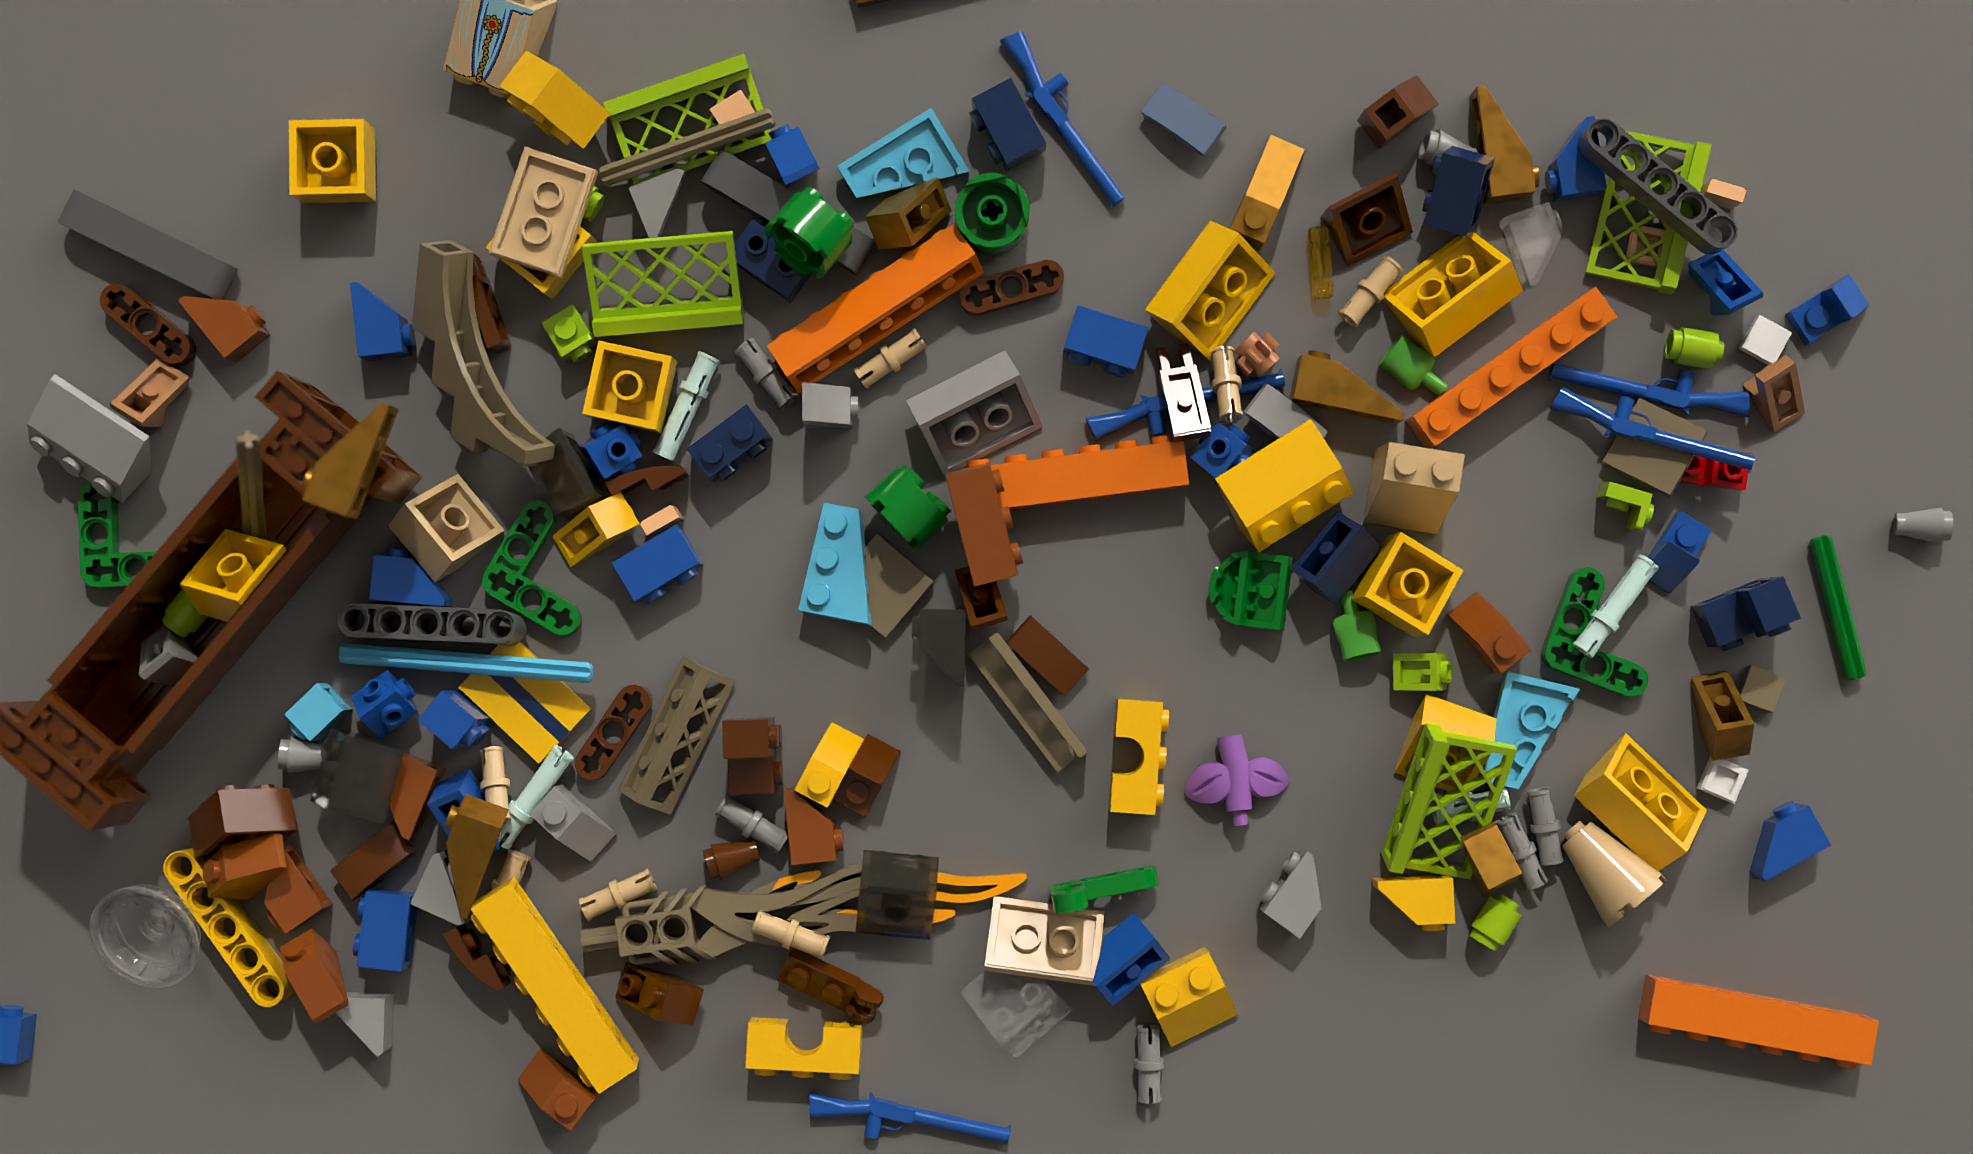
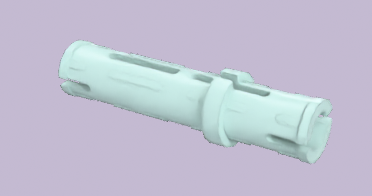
M698 351L686 381L682 380L679 385L682 390L668 417L657 445L652 451L675 462V457L690 428L702 398L706 399L709 394L706 391L720 363V360L701 351Z
M1639 554L1598 611L1594 609L1590 615L1591 621L1572 645L1584 655L1593 658L1609 634L1617 631L1619 628L1618 622L1641 593L1650 578L1658 571L1659 567L1657 564H1653L1652 560Z
M558 745L552 747L551 752L517 800H512L509 803L511 821H507L508 823L502 827L498 838L499 842L501 839L503 841L501 847L510 849L525 825L533 822L534 819L529 813L549 793L569 763L573 761L574 757L565 750L562 755V747Z

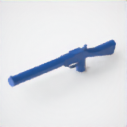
M1020 31L1000 40L1001 44L1023 70L1031 91L1025 93V96L1033 98L1043 114L1048 117L1111 202L1110 208L1119 204L1125 199V196L1065 115L1069 108L1068 100L1061 92L1063 88L1069 85L1065 76L1060 72L1044 84L1024 32ZM1056 93H1059L1066 102L1067 108L1065 112L1062 111L1052 97Z
M1552 363L1549 371V381L1556 378L1659 403V405L1682 409L1686 415H1689V408L1708 407L1747 418L1750 415V396L1748 392L1691 393L1695 373L1691 371L1680 370L1678 381L1662 378L1657 380L1654 385H1645L1558 363ZM1665 380L1677 383L1676 390L1658 387L1657 384Z
M1279 369V372L1275 374L1241 380L1242 388L1239 390V395L1259 392L1264 384H1269L1275 389L1285 387L1282 369ZM1212 386L1202 388L1205 402L1217 400V393L1212 390ZM1140 395L1143 402L1123 412L1086 417L1085 419L1096 441L1148 416L1151 435L1166 433L1164 422L1169 421V419L1163 420L1162 411H1167L1163 395L1151 398Z
M1565 387L1560 390L1550 406L1552 410L1589 418L1607 429L1604 436L1614 434L1631 440L1637 439L1747 469L1748 474L1751 473L1756 457L1658 430V428L1651 426L1648 416L1631 411L1634 400L1625 396H1620L1614 415ZM1630 414L1644 417L1649 425L1630 421Z
M809 1092L810 1118L868 1115L864 1136L873 1139L879 1138L880 1128L898 1130L904 1123L921 1124L1002 1143H1008L1011 1125L1005 1128L897 1104L898 1102L876 1098L871 1092L869 1093L870 1100L846 1101ZM883 1118L902 1122L898 1127L881 1125Z

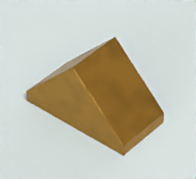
M1495 822L1460 837L1483 897L1518 881L1522 871Z

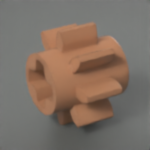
M1254 331L1234 350L1241 357L1235 365L1246 376L1254 371L1261 377L1280 359L1274 352L1280 344L1268 332L1261 338Z

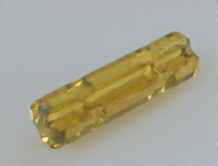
M1325 226L1312 227L1307 233L1308 244L1312 245V248L1309 250L1311 279L1315 280V283L1312 284L1313 298L1318 300L1329 299L1334 295L1333 281H1330L1332 276L1330 247L1327 246L1328 241H1330L1329 229Z

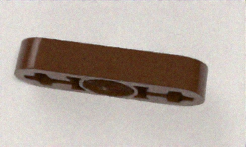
M1042 260L975 279L962 287L960 291V304L966 313L979 316L1050 296L1061 289L1064 281V272L1057 262ZM1048 268L1050 274H1057L1058 277L1053 279V286L1047 287L1045 282L1035 283L1033 288L1036 292L1028 293V281L1024 273L1030 272L1031 280L1041 277L1042 269ZM1007 278L1018 279L1023 287L1021 294L1015 298L1006 297L1001 291L1003 281ZM995 282V293L1000 302L993 304V296L982 299V306L975 307L973 302L967 303L965 299L971 296L972 289L977 288L979 294L990 292L988 284Z
M115 283L108 285L102 291L100 305L103 311L163 361L176 366H183L194 358L196 346L193 339L132 288ZM116 294L124 296V302L136 310L130 314L125 309L115 307L117 303L113 300ZM153 315L157 320L156 330L152 334L143 335L139 329V322L144 316ZM164 336L178 343L182 341L180 348L183 352L180 356L176 354L170 356L173 349L167 343L161 341Z
M637 684L628 685L618 693L575 758V769L582 778L597 780L609 772L652 707V695L646 687ZM637 692H640L642 694L640 701L644 705L642 709H632L628 715L629 718L634 719L632 725L624 717L614 715L617 708L623 713L629 706L630 702L625 699L627 694L635 695ZM611 721L620 723L624 729V736L618 743H611L604 736V728ZM597 739L603 747L612 749L614 752L611 756L607 751L603 752L598 760V763L602 766L601 770L594 769L588 772L586 770L588 763L584 758L585 756L592 757L596 755L600 747L594 746L593 743Z

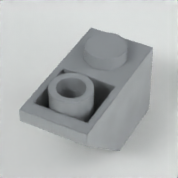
M1303 848L1298 854L1293 851L1281 867V870L1285 873L1277 884L1274 882L1269 883L1259 898L1263 902L1259 909L1299 939L1322 909L1314 857Z

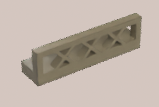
M998 632L968 653V656L1057 773L1076 758H1081L1088 752Z
M683 656L620 785L619 791L636 803L671 815L735 681ZM709 678L720 682L715 695L705 700L703 691ZM700 713L702 722L698 730L688 734L686 726L690 718ZM684 747L686 755L683 762L672 768L670 759L673 753ZM668 781L670 789L663 803L652 799L657 786Z

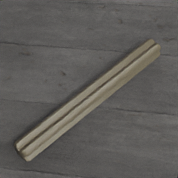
M765 108L604 165L599 168L601 180L605 186L613 185L774 128V116L770 109Z
M246 430L242 432V436L236 438L242 534L266 540L261 442L258 435H251V432Z

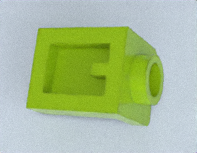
M574 304L541 323L556 346L558 355L565 362L572 360L576 363L585 359L593 352L591 347L598 344Z
M1610 481L1600 483L1596 498L1607 500L1606 507L1622 512H1628L1629 507H1631L1626 529L1632 531L1642 530L1644 525L1650 523L1653 516L1654 504L1650 503L1653 494Z
M1393 653V690H1447V683L1451 682L1453 673L1452 663L1447 661V653Z

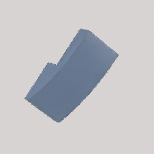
M1163 82L1141 110L1145 119L1173 134L1176 141L1203 157L1208 155L1227 128L1224 123Z

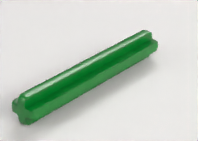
M1830 535L1812 538L1809 543L1844 678L1846 680L1863 678L1867 675L1833 539Z

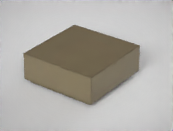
M1747 665L1738 692L1745 704L1774 713L1787 678L1753 665Z

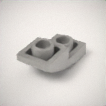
M1269 384L1262 386L1243 411L1266 435L1274 436L1277 439L1309 419L1315 424L1323 438L1328 433L1326 429L1303 409Z

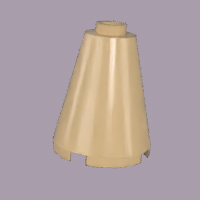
M1579 821L1563 834L1568 841L1562 846L1607 927L1624 917V913L1638 906L1667 880L1659 871L1592 822L1585 826Z

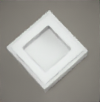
M1758 315L1754 318L1738 349L1770 365L1777 361L1792 332Z
M1710 756L1696 789L1728 803L1735 804L1749 770L1725 759L1713 761Z

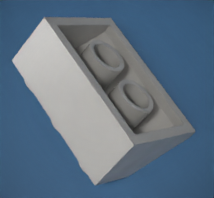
M1005 350L906 400L944 477H946V473L957 471L967 466L968 461L979 460L1043 427L1024 382Z
M56 374L49 380L27 422L30 445L39 454L46 457L50 455L59 461L69 474L75 477L82 476L91 482L94 489L105 497L112 496L123 503L152 473L149 436Z

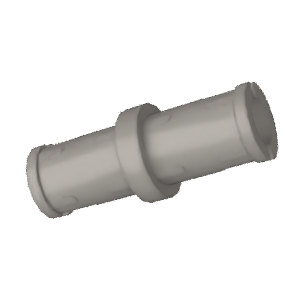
M754 338L743 342L735 350V354L754 375L753 381L757 386L762 385L780 410L785 409L786 405L790 406L799 397V394L795 392L779 372L781 367L777 362H771Z
M1550 787L1535 788L1527 791L1533 819L1530 829L1536 835L1540 865L1543 866L1555 865L1565 861L1558 830L1561 829V823L1555 817Z
M728 794L714 813V815L719 816L743 831L742 836L746 838L751 836L777 854L788 838V832L763 818L761 811H752L731 798Z
M1516 812L1510 813L1496 820V825L1522 871L1520 877L1525 890H1533L1547 883L1548 879L1535 854L1536 846L1534 842L1529 841L1525 834L1518 814Z
M1146 1024L1137 1025L1138 1057L1134 1059V1068L1138 1070V1102L1149 1104L1150 1088V1098L1153 1104L1162 1101L1160 1070L1164 1068V1059L1160 1057L1161 1026L1149 1024L1148 1039Z

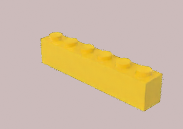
M514 876L476 900L471 907L473 912L471 919L474 925L482 934L488 933L495 944L492 948L496 957L502 964L508 963L516 974L514 981L519 990L525 996L530 994L537 1004L535 1011L539 1019L545 1026L551 1025L558 1035L556 1041L559 1048L567 1057L573 1056L579 1065L577 1071L587 1087L593 1085L597 1093L600 1094L637 1070L639 1057Z

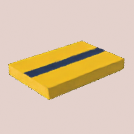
M522 642L512 646L498 645L489 654L538 658ZM470 674L458 687L538 764H541L551 752L552 747L559 745L592 710L563 681Z

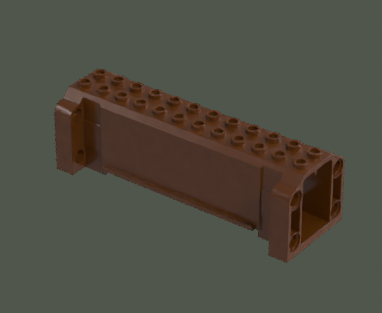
M277 370L255 396L257 400L279 417V420L260 442L266 540L284 545L286 551L228 622L208 617L195 633L191 632L187 637H184L198 659H196L195 663L172 688L146 681L139 676L141 642L164 624L162 622V618L165 615L164 609L181 590V581L225 529L242 533L237 458L47 679L53 686L46 691L39 701L0 702V756L88 831L125 825L134 818L151 798V793L136 777L157 750H162L359 519L361 511L372 498L401 504L422 479L400 455L386 444L357 519L346 517L303 501L302 498L305 492L302 491V484L307 472L310 469L314 470L316 462L360 423L344 408L304 380Z

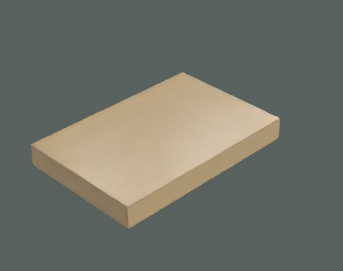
M525 146L488 253L492 256L562 279L598 175L597 170Z
M994 896L984 971L1095 986L1093 979L1101 952L1105 911L1083 909L1075 912L1055 914L1053 904Z

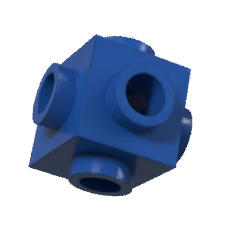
M609 421L593 429L590 432L593 438L578 446L597 479H606L612 474H615L617 477L628 473L636 467L633 461L642 457L638 449L641 446V442L631 427L625 428L624 424H614L612 426ZM612 445L615 447L614 454L611 452Z
M1218 422L1215 427L1211 426V436L1199 439L1200 446L1190 458L1214 478H1217L1249 458L1256 450L1247 444L1251 437L1235 424L1227 428Z
M388 670L368 681L363 688L351 696L359 719L381 739L397 727L405 724L412 716L418 713L412 699L416 696L412 686L404 678L396 679Z

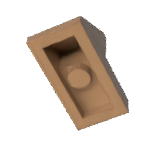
M1787 355L1766 366L1743 384L1745 391L1749 393L1752 402L1773 432H1776L1805 413L1796 363Z
M157 358L110 403V408L141 427H162L165 422V408L189 386V376Z

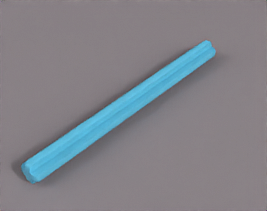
M342 643L338 654L339 661L345 664L590 683L593 678V665L588 662Z

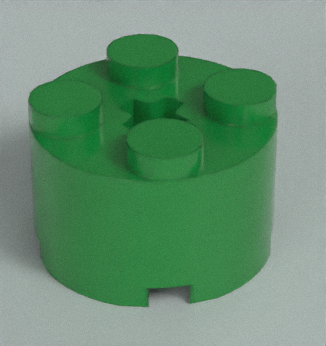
M985 173L972 178L963 187L955 203V223L957 229L973 251L986 255L1002 254L1016 247L1026 234L1030 207L1027 195L1019 184L999 173ZM988 208H994L995 213H1000L996 221H990L989 217H984L987 215Z
M807 187L803 192H796L765 226L764 233L767 240L771 236L777 243L773 250L787 265L805 276L811 271L817 273L815 278L820 279L824 277L852 244L850 230L853 228L854 223L846 213L839 210L835 211L827 204L817 190Z
M906 465L902 468L896 466L864 498L872 504L871 506L897 534H901L908 541L907 544L916 551L948 521L946 516L951 510L939 497L934 496L930 491L927 494L922 491L926 483L911 468L909 469Z

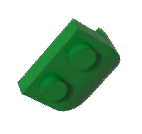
M1238 551L1230 554V557L1214 568L1209 581V597L1211 603L1215 605L1224 620L1246 627L1284 631L1293 557Z

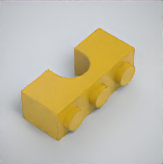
M1116 698L1114 736L1134 739L1141 748L1142 758L1138 767L1131 772H1111L1108 808L1110 812L1155 815L1156 807L1163 806L1164 785L1158 784V770H1165L1166 747H1160L1161 732H1168L1169 710H1163V702Z
M751 1017L748 1022L745 1068L755 1069L754 1074L773 1076L777 1075V1070L792 1071V1076L810 1078L814 1077V1072L829 1073V1078L848 1080L852 1078V1074H859L861 1068L863 1023L826 1021L823 1026V1040L821 1044L814 1049L803 1050L796 1047L789 1038V1019Z

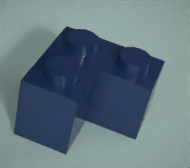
M1784 576L1759 578L1690 606L1707 647H1721L1722 651H1727L1744 644L1742 638L1755 633L1756 637L1765 635L1773 637L1791 630L1789 623L1801 619Z

